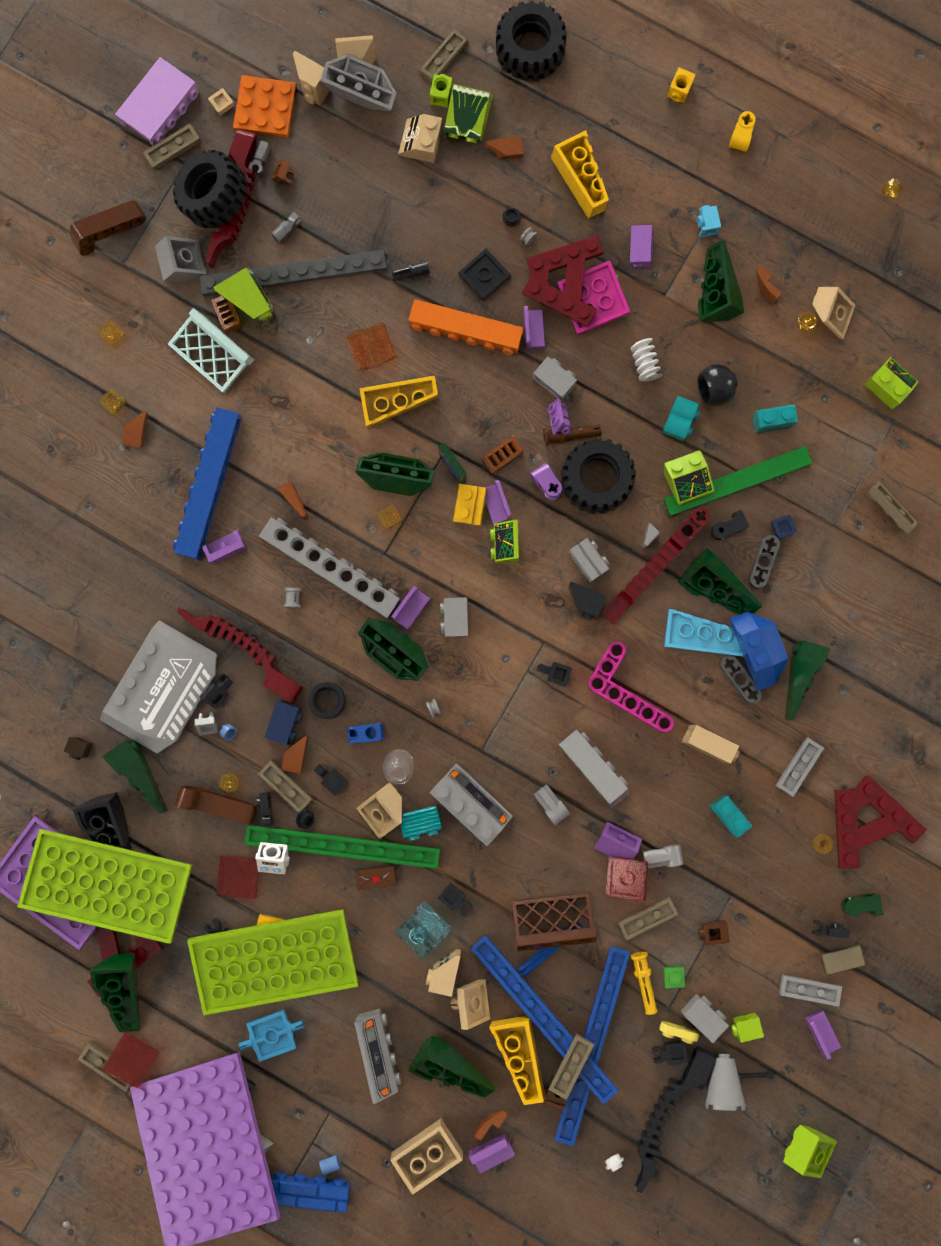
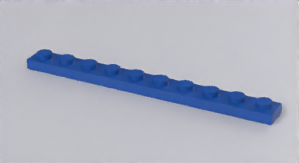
M485 935L471 947V950L564 1058L574 1039L573 1035L488 936ZM589 1055L579 1076L598 1099L605 1104L618 1092V1088Z
M611 945L584 1034V1038L594 1043L589 1055L597 1064L630 955L629 951ZM578 1076L566 1100L565 1109L561 1112L554 1136L555 1141L573 1147L590 1092V1088L580 1076Z

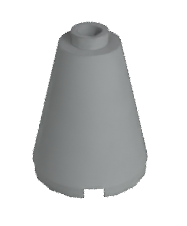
M718 1054V1058H716L710 1076L705 1102L706 1109L713 1105V1110L736 1111L738 1106H741V1111L746 1110L735 1059L730 1058V1054Z

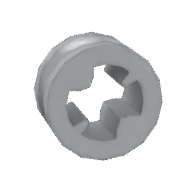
M529 227L521 235L520 241H524L525 246H529L536 239L538 233L533 232V229Z
M435 698L432 699V702H426L432 718L436 714L441 715Z

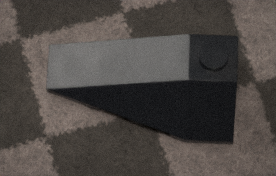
M117 792L98 796L73 808L80 829L83 832L86 831L92 839L91 841L131 850L124 809Z

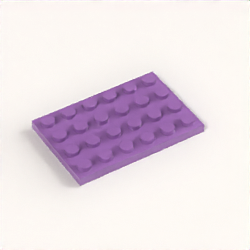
M36 816L33 817L0 862V892L17 905L39 829L59 833ZM24 909L78 950H82L98 927Z

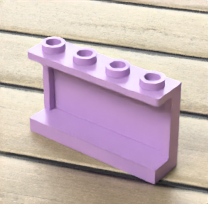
M159 57L115 115L123 126H129L154 146L164 140L167 132L175 126L177 119L186 112L188 105L197 98L199 89L195 81Z

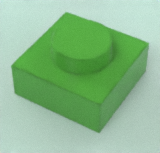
M683 966L663 967L665 988H685Z

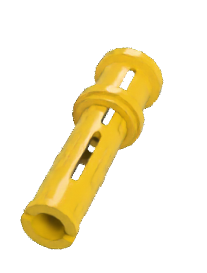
M637 952L630 955L631 960L634 962V975L639 980L645 1014L652 1015L657 1013L658 1010L650 980L652 971L648 967L646 958L648 953Z

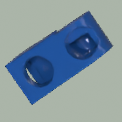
M384 723L348 727V743L385 740Z

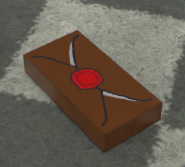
M394 865L355 871L357 890L397 885Z

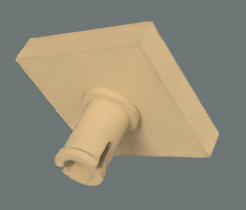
M479 979L457 988L458 997H453L451 1000V1004L457 1005H452L451 1008L459 1010L462 1030H469L490 1020L486 979Z

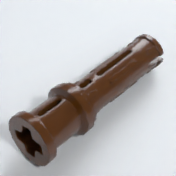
M601 425L571 428L568 434L558 431L555 435H553L552 430L544 428V444L547 446L549 443L556 442L563 444L566 440L600 437L602 435V431L599 429Z

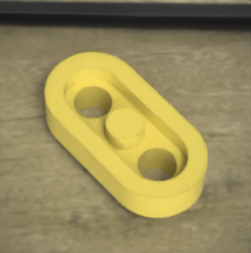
M661 1021L659 1028L663 1036L668 1038L680 1037L683 1042L693 1044V1041L697 1042L700 1034L694 1029L667 1021Z

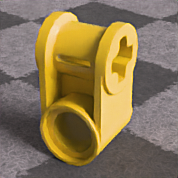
M745 111L740 115L729 143L730 148L747 152L756 121L755 115L752 112Z

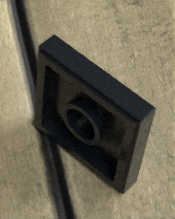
M487 249L483 250L458 272V275L482 301H485L511 278L510 273Z

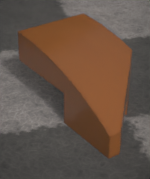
M521 137L499 138L486 141L484 144L486 149L490 148L497 154L496 157L499 160L502 156L504 158H522L524 155Z
M760 265L756 270L759 289L763 296L773 305L782 292L769 282L773 275Z
M148 411L142 412L124 426L122 445L143 447L144 428L147 427Z
M304 735L285 750L282 764L283 771L301 774L308 735Z
M500 1110L488 1114L475 1128L474 1137L481 1141L492 1124L499 1129L508 1113Z

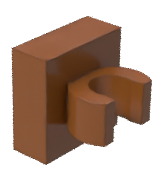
M285 159L280 161L275 168L271 180L276 183L283 181L285 184H290L292 181L287 178L286 174H295V171L289 168L290 162Z

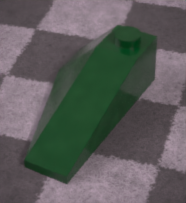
M721 240L707 248L704 270L706 271L705 280L701 283V288L703 289L702 298H699L698 301L701 322L729 321L744 313L742 294L725 241Z
M125 740L102 756L118 775H124L128 778L129 785L133 789L135 788L143 792L141 794L142 797L156 811L161 814L168 810L145 756L140 751L142 748L136 741Z

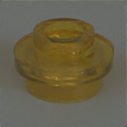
M896 179L888 180L882 187V192L888 197H896L902 190L901 183Z
M819 834L813 840V847L818 853L827 854L833 848V840L826 834ZM822 840L826 843L824 847L820 846Z

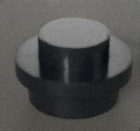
M516 208L506 209L502 216L503 222L509 227L518 225L521 221L519 210Z
M308 809L299 812L295 820L297 826L304 829L310 828L315 821L314 814Z

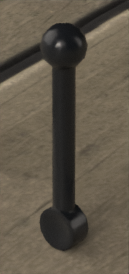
M768 1070L766 1073L740 1074L738 1072L739 1080L741 1078L768 1077L773 1079L775 1077L774 1072Z

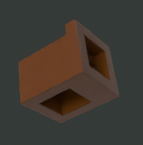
M724 920L701 923V928H698L699 939L703 940L706 946L730 943L728 925ZM710 929H715L713 935H709Z
M550 1076L544 1103L547 1106L564 1111L566 1099L548 1090L554 1076Z

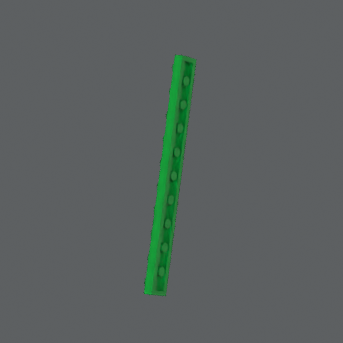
M247 825L244 844L258 847L260 842L287 845L290 851L438 869L440 848Z

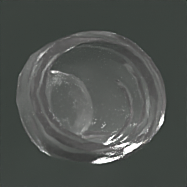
M396 749L387 754L383 763L386 779L394 784H403L412 777L414 760L408 751Z

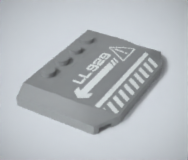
M159 620L149 632L103 709L100 720L153 752L161 753L164 749L178 741L202 700L200 696L216 677L218 654Z

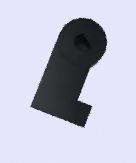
M742 510L734 512L732 514L733 519L725 523H716L710 532L712 538L720 541L747 529L749 524Z

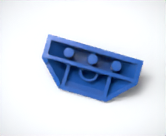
M749 612L729 618L757 691L775 685L789 659L775 623Z

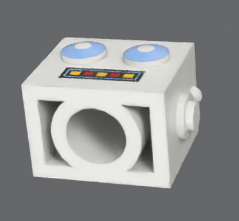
M260 842L258 853H256L255 857L258 872L285 874L290 860L287 845Z

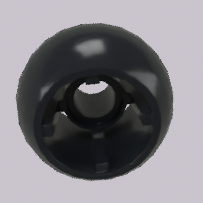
M721 364L710 365L700 372L697 379L700 396L710 406L724 405L735 396L738 385L737 378L727 366Z

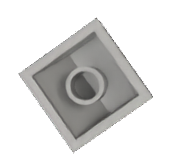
M165 236L155 245L163 281L180 283L207 275L197 239Z

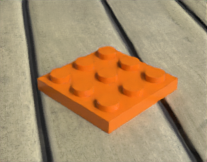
M242 75L233 123L234 131L242 129L260 135L289 138L297 90L296 82Z

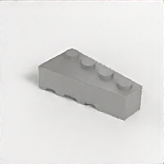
M575 730L559 746L575 766L581 770L585 778L593 784V787L600 796L606 799L610 808L613 809L629 795L627 788L629 784L622 776L617 777L614 773L616 770L609 761L604 762L601 758L603 754L596 746L594 748L591 747L588 743L590 741L588 736L584 732L580 734L578 730Z

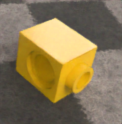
M679 67L667 96L673 101L685 103L696 74Z

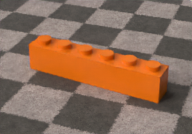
M414 299L408 319L409 326L415 331L421 332L425 330L434 336H448V339L453 341L463 340L472 346L478 344L488 350H501L506 355L518 354L524 329L516 325Z

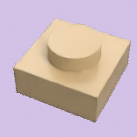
M223 88L208 98L219 116L235 106Z

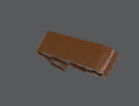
M132 200L75 221L70 226L71 239L80 255L86 256L95 250V242L143 224L146 221V216L137 201Z
M188 785L180 787L175 803L176 807L182 809H195L248 825H252L257 810V805Z

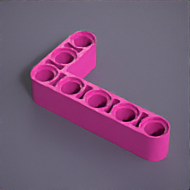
M614 642L610 644L588 680L589 690L657 731H670L674 726L672 717L610 681L626 653V647L623 643ZM613 646L620 647L621 654L619 656L612 654L611 649ZM604 662L611 664L612 669L609 673L602 670ZM596 678L602 682L600 689H595L592 686V681ZM612 688L618 691L616 699H612L609 696V690ZM628 698L635 701L633 709L626 707L625 702ZM645 708H649L652 712L649 719H645L642 715ZM662 718H666L668 721V726L665 729H662L659 725V721Z

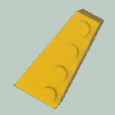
M435 376L359 388L367 429L438 398Z
M527 1015L492 1021L489 1028L496 1039V1044L504 1057L505 1064L513 1077V1082L523 1104L544 1102L545 1090L531 1019Z

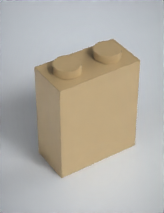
M689 725L682 740V743L723 763L731 764L732 761L735 762L740 752L738 751L739 745L698 725Z

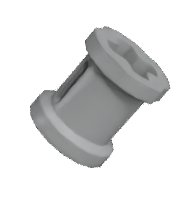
M284 588L286 603L283 607L301 608L299 596L302 589Z

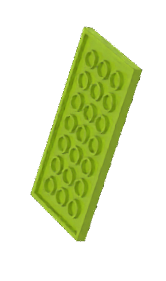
M39 829L17 907L171 944L192 864Z
M344 909L191 937L187 940L203 1015L358 987L359 985Z

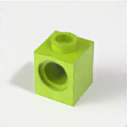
M434 74L430 90L431 105L448 108L453 88L452 77L445 74Z
M755 1013L732 1018V1034L741 1043L764 1037L760 1019Z

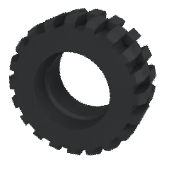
M529 1L526 4L520 2L517 7L513 5L509 8V13L504 12L497 25L496 55L498 56V61L500 65H504V70L507 73L512 72L513 77H522L523 81H527V79L538 81L539 77H542V79L548 77L549 72L553 74L557 70V66L561 65L565 54L567 39L565 23L561 21L562 17L558 12L554 13L555 9L553 7H546L545 3L539 2V4L534 3L535 1ZM536 32L542 35L548 43L540 50L526 51L517 46L514 40L522 33Z
M215 150L199 152V155L190 157L191 160L186 161L183 164L182 170L178 171V177L174 181L173 196L180 212L197 226L211 229L225 225V222L231 221L233 216L240 212L241 205L245 203L244 197L247 196V179L244 172L223 152ZM215 184L213 189L206 195L209 188Z
M595 438V441H591V439L585 440L583 444L579 443L575 446L574 450L570 451L565 460L561 474L562 488L565 489L566 497L571 499L570 502L574 506H579V510L583 512L588 510L590 514H595L596 512L604 514L609 510L613 511L626 501L634 487V479L636 477L633 459L630 460V453L627 450L623 451L621 449V444L617 443L615 445L611 439L602 441V438ZM601 460L608 463L614 469L616 481L609 491L596 493L583 485L580 473L587 462Z

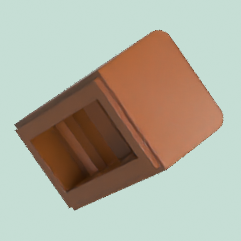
M220 296L211 301L225 334L243 328L233 303L227 300V303L220 306L217 305V303L227 300L225 297ZM230 306V309L220 312L221 309ZM228 313H233L232 315L227 316L225 318L222 317ZM235 318L234 321L225 324L226 321Z
M512 436L481 459L491 474L521 456L524 451L516 438ZM512 444V446L516 450L515 453L512 452L509 445ZM503 449H506V451L510 455L508 458L502 451ZM497 453H499L501 458L503 459L502 462H500V460L496 456ZM492 457L497 464L495 467L489 458Z
M287 482L277 487L296 512L304 520H307L308 514L294 484Z

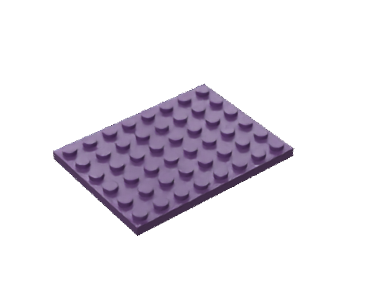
M240 1052L130 1087L165 1246H191L281 1218Z

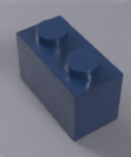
M277 701L264 738L285 745L293 742L297 733L294 731L296 723L299 724L302 719V708Z

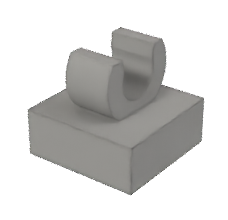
M212 712L209 713L210 716L204 718L203 714L200 713L199 719H195V728L199 736L219 733V726Z

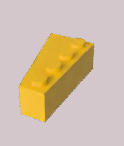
M585 130L555 145L551 159L584 213L590 219L605 211L609 199L602 178L599 176V168L594 160L591 145H589L588 135Z

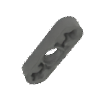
M774 535L764 537L760 543L748 579L750 586L755 589L764 587L771 573L780 546L779 539ZM771 539L772 544L775 546H772L768 553H762V550L764 552L767 551L768 544L766 542ZM761 557L768 558L769 565L767 567H762L759 564ZM760 571H766V573H761L760 579L763 581L756 584L754 577H757Z
M732 655L722 657L719 667L744 701L749 704L759 702L762 697L761 690L757 691L752 678L736 657ZM726 659L728 661H733L731 666L734 670L739 668V671L733 673L732 676L730 675V673L733 672L730 667L725 668L724 666L726 664ZM738 674L745 676L746 680L743 685H738L735 681V677ZM750 683L751 686L748 687V689L751 692H756V694L754 695L756 699H749L748 696L750 694L747 691V689L742 691L741 688L748 686V684Z

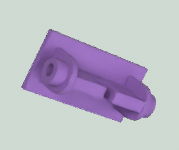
M558 396L548 408L553 435L558 431L568 434L571 430L570 422L567 420L569 418L567 406L561 403Z

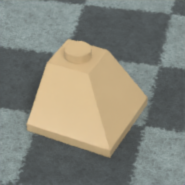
M373 35L335 39L337 57L349 54L370 64H373L376 60Z
M818 287L817 293L814 296L813 306L822 322L839 339H844L856 305L839 287Z
M390 782L356 808L379 839L402 823V797Z

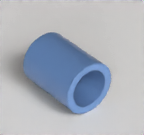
M338 1155L319 1161L323 1175L341 1169Z

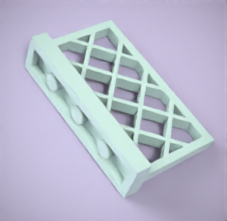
M193 308L189 312L190 317L170 340L168 345L221 392L225 393L247 365H251L254 359L201 312ZM192 322L197 325V334H189L188 327ZM202 336L211 337V346H202ZM189 337H198L199 347L190 348ZM180 338H185L186 348L179 349L175 343ZM215 348H224L225 358H216ZM203 349H212L213 359L204 360ZM199 350L200 360L193 361L190 351ZM229 360H237L241 363L236 370L230 371ZM217 361H226V371L217 372ZM213 362L214 372L206 373L204 371V363ZM227 374V382L222 387L218 383V375Z

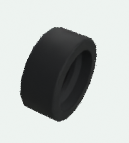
M324 682L314 686L309 694L308 703L311 711L316 716L329 719L340 715L344 710L346 696L338 685ZM324 689L333 690L338 696V705L330 712L320 710L316 704L317 695Z

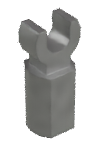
M259 141L253 157L254 161L248 166L252 170L259 168L257 172L259 176L263 175L262 166L265 165L271 150L269 143Z
M293 212L287 221L284 220L271 233L273 238L281 244L293 232V228L302 222L299 219L300 216Z

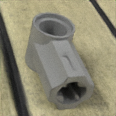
M547 784L534 793L535 798L546 810L545 813L555 826L570 815V812L561 800L557 799Z
M680 844L643 851L646 869L661 866L674 867L684 864Z

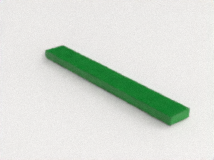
M806 446L712 480L714 493L678 505L674 495L664 498L663 501L671 517L812 464Z

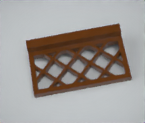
M589 893L512 902L517 951L596 942V931ZM578 899H586V907L583 911L574 906ZM561 901L568 905L563 914L554 908ZM538 904H545L549 907L543 916L535 910ZM525 906L530 911L523 918L517 914L516 907ZM570 908L580 914L574 922L565 916ZM551 910L560 916L555 924L546 919ZM532 912L541 918L535 927L526 921ZM583 916L589 921L590 928H581L576 923ZM562 919L571 924L568 930L562 931L557 927ZM543 921L552 927L548 933H542L537 929ZM525 923L532 931L528 935L520 936L519 929Z

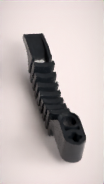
M696 1046L681 1079L676 1081L669 1078V1086L663 1087V1095H659L658 1104H654V1112H650L649 1115L650 1121H646L645 1124L646 1130H642V1140L639 1139L638 1141L639 1148L637 1152L641 1159L642 1167L635 1183L637 1192L642 1193L647 1186L657 1165V1161L654 1160L655 1156L661 1157L662 1152L659 1150L662 1144L659 1136L662 1137L663 1132L660 1128H665L666 1125L663 1118H670L671 1114L667 1111V1108L675 1111L677 1107L672 1099L682 1104L684 1099L681 1097V1094L693 1088L702 1090L705 1087L715 1064L716 1054Z

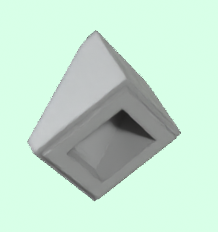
M651 523L646 527L643 548H647L660 534Z

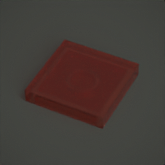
M220 856L216 895L255 899L259 874L256 859Z
M609 856L606 896L646 901L648 861Z
M125 1032L103 1069L138 1089L160 1051Z

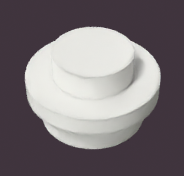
M619 1153L605 1160L606 1169H611L614 1172L623 1166L621 1162L624 1161V1158L620 1157Z

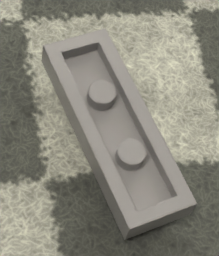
M806 737L775 786L791 797H794L824 747Z
M782 974L779 995L838 1007L840 1005L842 986Z

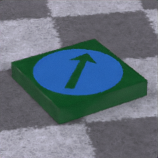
M442 443L438 446L440 457L458 482L464 484L467 480L465 470L447 445Z

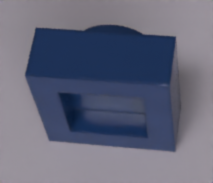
M790 514L770 522L778 539L797 532Z

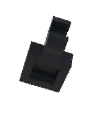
M224 673L221 674L217 685L211 683L200 698L214 709H217L228 696L225 691L232 685L233 681Z
M318 764L314 769L319 776L324 778L321 784L333 795H336L348 781L334 768L329 772L321 764Z
M813 920L814 924L820 925V929L812 931V934L816 936L828 935L831 937L849 938L850 930L844 928L843 924L831 923V926H827L820 920Z

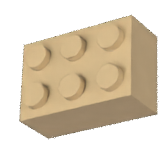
M440 1118L392 1151L390 1161L413 1195L463 1160V1151L442 1118Z

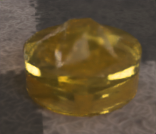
M808 312L800 314L797 321L798 328L803 331L813 330L816 327L817 317Z
M233 773L222 775L218 783L219 788L225 793L235 791L239 786L238 777Z

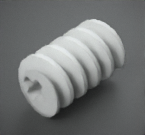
M652 338L643 339L630 348L631 352L634 353L632 355L633 359L636 360L635 366L638 367L637 373L640 374L639 380L644 382L656 380L663 375L656 373L661 370V367L654 366L659 360L652 359L657 355L656 352H650L655 348L654 345H648L653 341Z

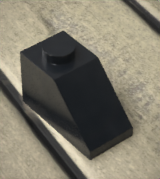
M570 582L568 588L578 612L582 613V617L588 620L597 619L607 596Z

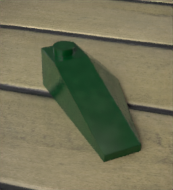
M708 548L692 561L678 581L680 585L698 597L702 595L709 598V601L712 603H721L727 609L738 614L745 612L754 614L762 608L761 603L729 567Z
M805 640L799 641V643H795L793 646L785 711L786 720H794L805 699L803 693L807 692L809 688L811 689L813 685L812 677L816 672L821 671L831 650L830 648Z
M135 953L114 954L90 969L92 987L100 995L103 1006L106 1005L110 1012L109 1016L119 1032L140 1031Z
M431 1036L423 1042L408 1070L431 1082L432 1078L444 1081V1086L457 1085L460 1086L462 1091L483 1098L495 1091V1087L450 1044L436 1036Z

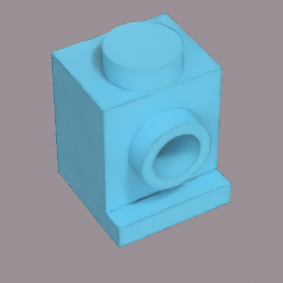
M702 206L699 209L700 214L697 216L698 227H701L699 238L718 235L721 223L717 206Z

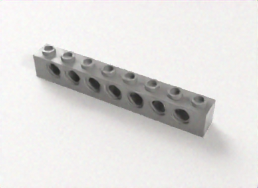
M272 517L269 519L259 535L261 539L382 616L390 619L401 602V599L398 598L399 593L391 588L387 591L382 587L383 583L375 578L373 580L368 579L366 572L359 568L354 570L350 567L351 563L343 558L338 560L334 557L335 553L328 548L324 550L319 548L317 541L312 538L305 539L302 537L303 533L296 528L289 529L286 527L288 523L279 517L276 520ZM283 532H287V539L285 541H280V534ZM297 543H304V548L301 551H295ZM313 553H320V558L317 561H311ZM329 563H336L334 571H327ZM345 573H352L350 581H343L342 577ZM363 582L367 583L368 589L365 592H360L358 590L359 585ZM383 593L384 600L376 602L374 600L375 595Z

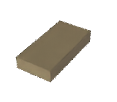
M860 945L820 954L827 975L865 965Z

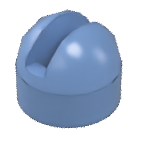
M224 724L219 732L223 739L230 741L236 736L237 729L230 724Z

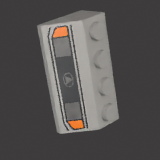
M457 763L429 792L486 846L493 841L513 817Z
M381 1008L358 1014L354 1023L373 1104L397 1093L399 1085L402 1084L400 1073H396L394 1066L397 1065L396 1055L391 1053L390 1045H392L391 1034L387 1033L385 1027L388 1025L387 1016L385 1013L382 1014Z

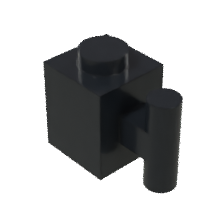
M553 662L551 667L539 664L536 668L537 672L548 675L546 681L566 687L572 669Z

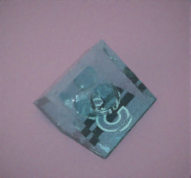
M423 901L394 932L423 959L444 940L452 930V927L430 905Z

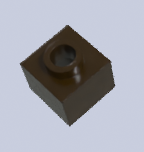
M69 737L64 752L69 753V757L76 760L88 758L93 743L78 737Z

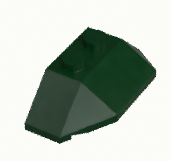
M377 453L367 457H359L355 473L374 490L412 496L431 486L435 470L429 468L419 459Z
M368 618L359 630L358 634L361 637L367 656L396 679L419 681L428 669L429 665L422 647L392 623Z

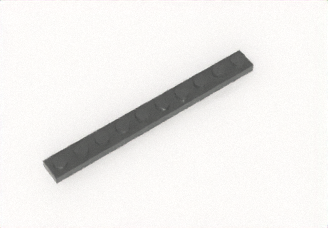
M384 250L252 268L250 270L254 273L260 286L267 288L386 271L387 267ZM241 270L199 276L203 297L218 295L219 293L213 287Z

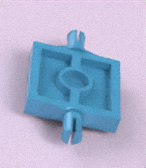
M285 1009L249 1021L246 1024L249 1031V1040L239 1043L240 1051L252 1047L260 1062L296 1049L297 1044L294 1038V1031L305 1028L304 1022L301 1020L291 1024Z

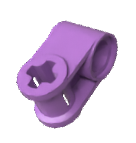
M544 463L530 473L532 480L548 500L555 501L561 496L562 485L547 463ZM551 487H552V489L557 488L556 493H554L553 491L550 492V488H551Z

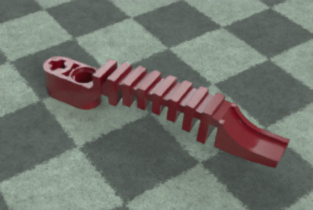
M237 129L228 157L245 174L247 179V196L244 197L245 203L241 205L240 212L236 213L231 221L225 222V225L217 226L219 232H213L206 255V263L212 269H214L220 252L226 247L232 246L234 240L238 239L237 233L242 229L241 223L243 224L245 221L243 216H246V207H249L250 204L248 199H251V190L254 189L252 181H255L256 176L254 171L249 169L248 166L251 163L258 136L255 133L242 129Z
M701 507L694 510L671 535L670 539L663 544V547L657 551L656 555L651 557V560L645 564V567L640 569L639 573L632 578L631 582L629 581L625 589L619 592L601 614L614 625L636 601V598L641 596L642 592L648 588V585L652 584L654 579L661 574L660 572L667 567L668 563L673 561V558L680 553V550L708 522L710 518L708 510ZM696 513H703L704 521H697L696 518L698 516L696 515ZM684 526L691 527V536H685L682 533Z
M178 609L177 613L198 629L206 633L208 632V636L226 638L228 641L242 646L241 649L249 651L248 655L255 658L258 654L253 663L259 666L261 664L264 665L266 680L263 685L292 704L295 702L304 687L273 667L277 657L272 654L269 655V650L261 648L263 645L254 642L255 639L247 637L248 634L232 626L229 622H224V619L218 616L215 618L209 615L198 618L184 609Z

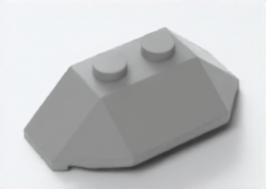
M349 54L325 63L320 82L334 95L367 109L391 111L396 91L383 69Z

